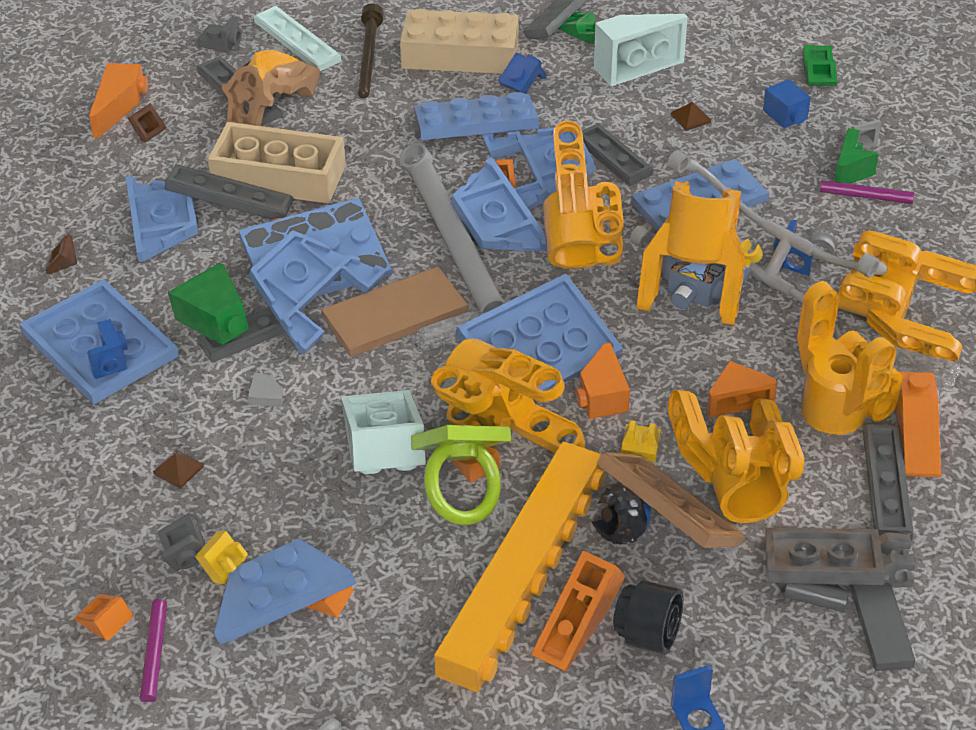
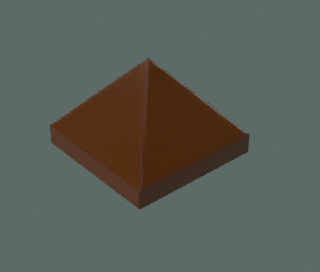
M693 102L671 112V116L685 131L711 123V119Z
M151 103L127 118L143 142H147L166 129L165 124Z
M65 235L51 251L46 274H52L77 264L71 235Z
M176 449L153 471V474L181 489L204 467V464Z

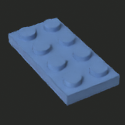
M513 92L508 96L502 97L484 95L479 99L455 98L450 102L425 101L421 105H414L415 118L421 140L539 129V117L530 95L521 92Z
M737 159L707 168L727 189L731 188V190L741 191V202L748 208L768 201L769 192ZM695 172L632 194L631 203L658 232L669 216L672 188L676 181H688L690 192L693 196L722 198V194L703 176Z

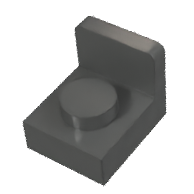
M231 17L224 27L209 24L197 39L198 47L229 53L234 45L240 43L242 38L238 18Z

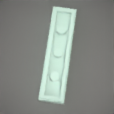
M277 6L254 16V22L307 64L319 68L320 71L341 62V55Z

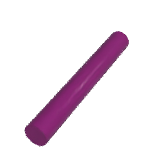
M821 180L820 192L908 204H913L914 192Z
M162 599L154 600L151 606L140 693L141 702L156 701L167 602Z

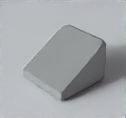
M878 119L854 125L850 128L860 130L858 142L863 143V148L878 144L881 121ZM845 133V135L842 137V140H843V141L845 140L846 133Z

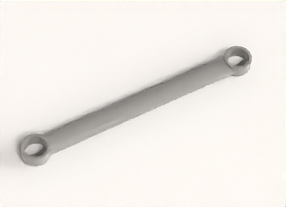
M413 143L401 153L400 164L411 174L479 309L478 316L507 303L502 299L460 216L451 205V199L432 164V154L422 143Z

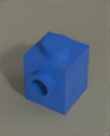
M788 79L765 89L763 111L783 128L794 124H801L808 119L811 97Z

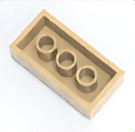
M408 9L400 40L401 68L502 74L518 51L519 15H510L508 13L489 14L477 11L469 13L451 10L429 11L425 9Z
M227 122L208 158L209 171L211 174L293 196V199L329 204L346 167L344 138Z

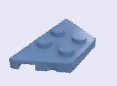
M493 157L488 158L484 163V167L477 174L474 172L467 179V184L461 186L452 195L451 205L481 249L547 250L544 231Z
M126 177L138 262H144L198 234L192 197L165 190V181L152 180L151 185L136 183V177Z
M300 538L237 566L233 572L229 573L214 630L215 637L219 644L232 641L357 584L350 569Z

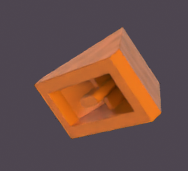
M730 361L709 391L708 417L712 418L752 410L753 403L758 398L775 401L776 379Z

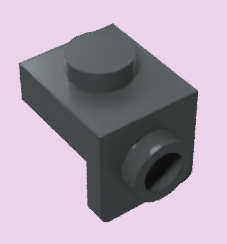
M188 513L157 531L164 547V551L160 553L161 557L174 570L188 569L198 563L195 556L206 543L196 519Z

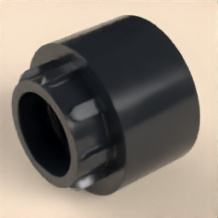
M641 580L637 586L627 585L622 589L615 606L613 617L614 630L619 636L625 638V643L629 646L667 655L671 650L681 624L684 605L682 590Z

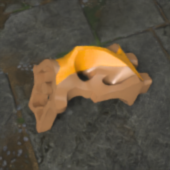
M264 50L255 53L248 66L237 69L228 83L222 84V90L228 98L227 122L261 126L264 110L267 106L273 105L274 97L279 99L282 93L290 95L293 92H296L299 96L313 97L315 86L319 83L321 73L319 68L277 50ZM246 101L249 103V111L247 114L244 112L243 109L244 103Z

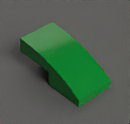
M575 12L558 28L584 42L595 44V23L597 22L593 12Z
M804 45L802 56L807 85L837 86L836 61L833 60L832 46Z

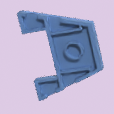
M554 128L537 129V134L521 135L519 131L508 132V137L494 138L493 133L482 135L486 149L493 159L522 152L536 182L514 189L529 210L543 203L548 196L556 191ZM563 132L559 136V139L565 143L573 142L577 138L572 132ZM584 144L586 173L588 176L595 172V165ZM568 159L562 163V165L574 164L578 167L580 165L574 159Z
M292 230L250 269L249 277L297 350L305 355L323 338L325 331L301 311L339 275H342L359 290L366 293L371 291L384 278L386 270L378 265H375L373 268L361 263V258L349 254L345 256L330 250V245Z

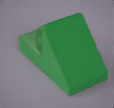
M850 128L847 130L837 164L835 182L851 184L876 174L879 154L862 150L863 143L858 142L860 130Z

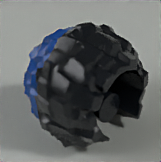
M627 487L606 488L597 504L609 503V505L602 509L601 517L591 522L596 531L606 541H610L613 544L626 545L628 542H636L645 533L648 524H650L651 509L645 501Z

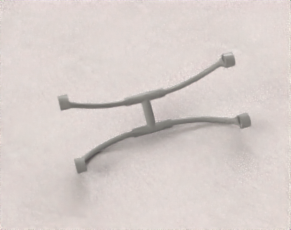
M676 150L671 154L668 160V167L679 173L685 170L697 172L721 194L723 190H727L711 172L699 165L696 160L690 159L689 155L680 150ZM740 202L739 211L761 226L763 231L780 240L766 269L751 263L749 274L788 297L792 296L801 303L804 298V294L796 290L794 285L777 276L791 247L808 256L813 255L829 263L856 270L869 278L874 274L883 275L888 271L885 263L880 262L878 258L869 253H865L859 262L826 253L818 249L815 244L770 219L765 220L744 203ZM637 226L630 235V242L640 248H645L655 234L642 226ZM835 323L834 336L836 338L834 339L837 340L843 333Z

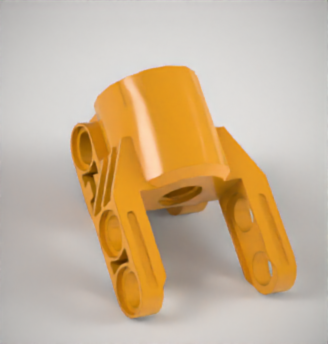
M573 121L560 122L556 125L553 132L556 191L548 196L543 203L547 258L552 265L563 269L589 268L597 264H617L623 256L622 234L624 220L620 190L611 182H601L596 186L588 187L581 127ZM563 132H572L577 138L573 142L565 143L559 139V136ZM574 159L580 165L578 167L574 164L562 165L565 160ZM603 194H608L610 206H604ZM608 220H609V222H610L609 232H610V233L604 232V227H603V222H604V221H608ZM604 244H613L617 247L618 251L614 255L606 256L600 252V248Z
M688 181L675 182L672 188L669 216L643 253L637 310L651 311L652 304L659 291L663 255L672 256L673 258L691 263L726 265L719 314L722 318L721 324L735 326V317L738 315L746 263L736 232L741 191L728 188L723 190L722 198H704L691 194Z
M871 230L862 232L858 242L854 245L853 261L859 262L865 253H869L878 258L880 262L885 263L888 271L883 275L874 274L869 278L851 269L850 274L844 275L840 280L838 309L866 317V323L895 347L936 359L944 358L949 363L957 362L962 351V344L951 333L904 318L911 303L918 279L969 294L976 292V265L930 251H921L912 242Z
M820 281L812 285L804 295L797 334L803 372L806 375L802 394L801 414L805 421L818 431L844 435L860 428L867 417H870L874 422H879L888 418L893 413L898 403L902 375L894 368L896 348L885 337L876 338L868 343L857 331L852 330L843 334L837 340L833 338L839 296L827 282Z
M471 338L463 340L456 346L448 357L445 366L438 368L431 376V384L436 395L441 400L449 403L446 416L450 425L481 426L482 424L483 426L510 427L514 432L555 454L561 445L559 443L560 440L566 435L573 434L577 438L571 444L585 448L586 441L581 428L575 422L534 403V400L538 402L555 400L562 395L565 389L560 371L515 349L497 348L480 339ZM448 378L457 379L451 387H440L441 383ZM547 380L557 382L552 389L544 391L538 389ZM460 411L470 413L466 419H454ZM546 421L550 423L548 428L541 432L532 430L539 422Z
M673 390L668 401V416L680 453L705 482H712L723 515L731 522L742 524L762 521L778 513L787 502L789 493L786 486L789 481H797L802 476L804 455L793 426L789 422H783L776 402L772 399L764 398L755 400L749 423L753 436L747 435L741 418L724 415L717 418L713 433H708L696 395L687 390Z

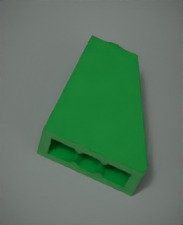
M221 263L214 265L168 292L175 320L222 345L249 330L242 301L224 265Z

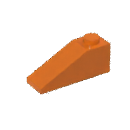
M107 63L89 114L93 138H100L140 103L142 93H147L148 78L143 76L141 64Z
M899 372L902 375V384L895 414L897 425L900 428L906 476L941 477L939 399L935 374L929 372Z
M582 551L531 655L566 672L609 611L626 577L616 565Z

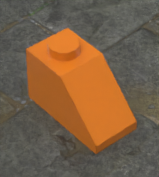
M611 342L604 343L581 371L580 387L575 388L577 405L579 408H585L588 419L629 412L630 388Z

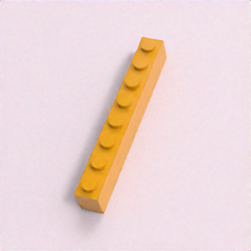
M564 441L562 442L434 655L436 677L477 693L485 681L491 682L498 668L499 662L497 659L501 652L507 653L510 650L515 638V627L518 623L524 624L531 610V599L534 595L540 596L547 581V571L549 568L555 569L558 566L562 555L561 547L565 541L569 543L572 541L577 529L579 515L586 516L592 501L591 494L594 490L599 492L604 484L606 471L596 464L602 454Z

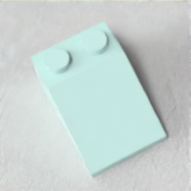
M685 14L619 15L595 23L594 69L610 86H614L683 63L688 16Z
M409 390L341 396L354 472L360 471L364 474H375L380 472L381 469L386 468L406 471L415 469L417 465H426L425 450H411V435L424 432V424Z

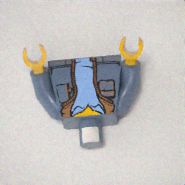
M749 239L741 243L746 259L742 286L751 271L749 268L750 264L759 262L763 256L759 244L754 252L748 254L752 245ZM663 255V277L668 281V292L672 293L671 301L676 307L686 309L692 301L709 307L716 300L721 301L726 265L691 263L673 258L672 256Z

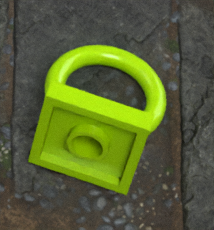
M445 425L411 435V450H434L426 464L424 486L431 506L443 519L453 524L467 526L481 522L493 512L501 493V477L494 458L485 448L510 442V427ZM476 459L481 464L486 475L487 489L485 497L475 509L469 511L457 510L447 503L440 491L439 472L445 460Z

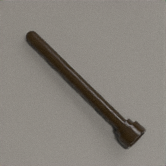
M374 3L365 5L361 15V21L366 28L358 88L360 98H367L370 93L376 30L383 23L384 17L382 7Z

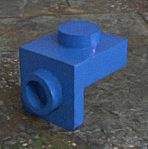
M516 52L498 81L501 85L515 92L525 94L536 77L544 79L546 73L541 67L542 62L530 54L525 57Z
M111 319L97 323L102 346L87 352L91 371L95 379L127 369L124 350H128L126 339L122 330L116 332Z

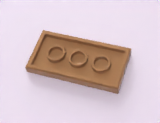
M437 266L321 309L327 325L348 355L352 357L468 313V304Z
M606 452L602 453L596 463L703 548L738 547L746 536H744L743 532L644 456Z

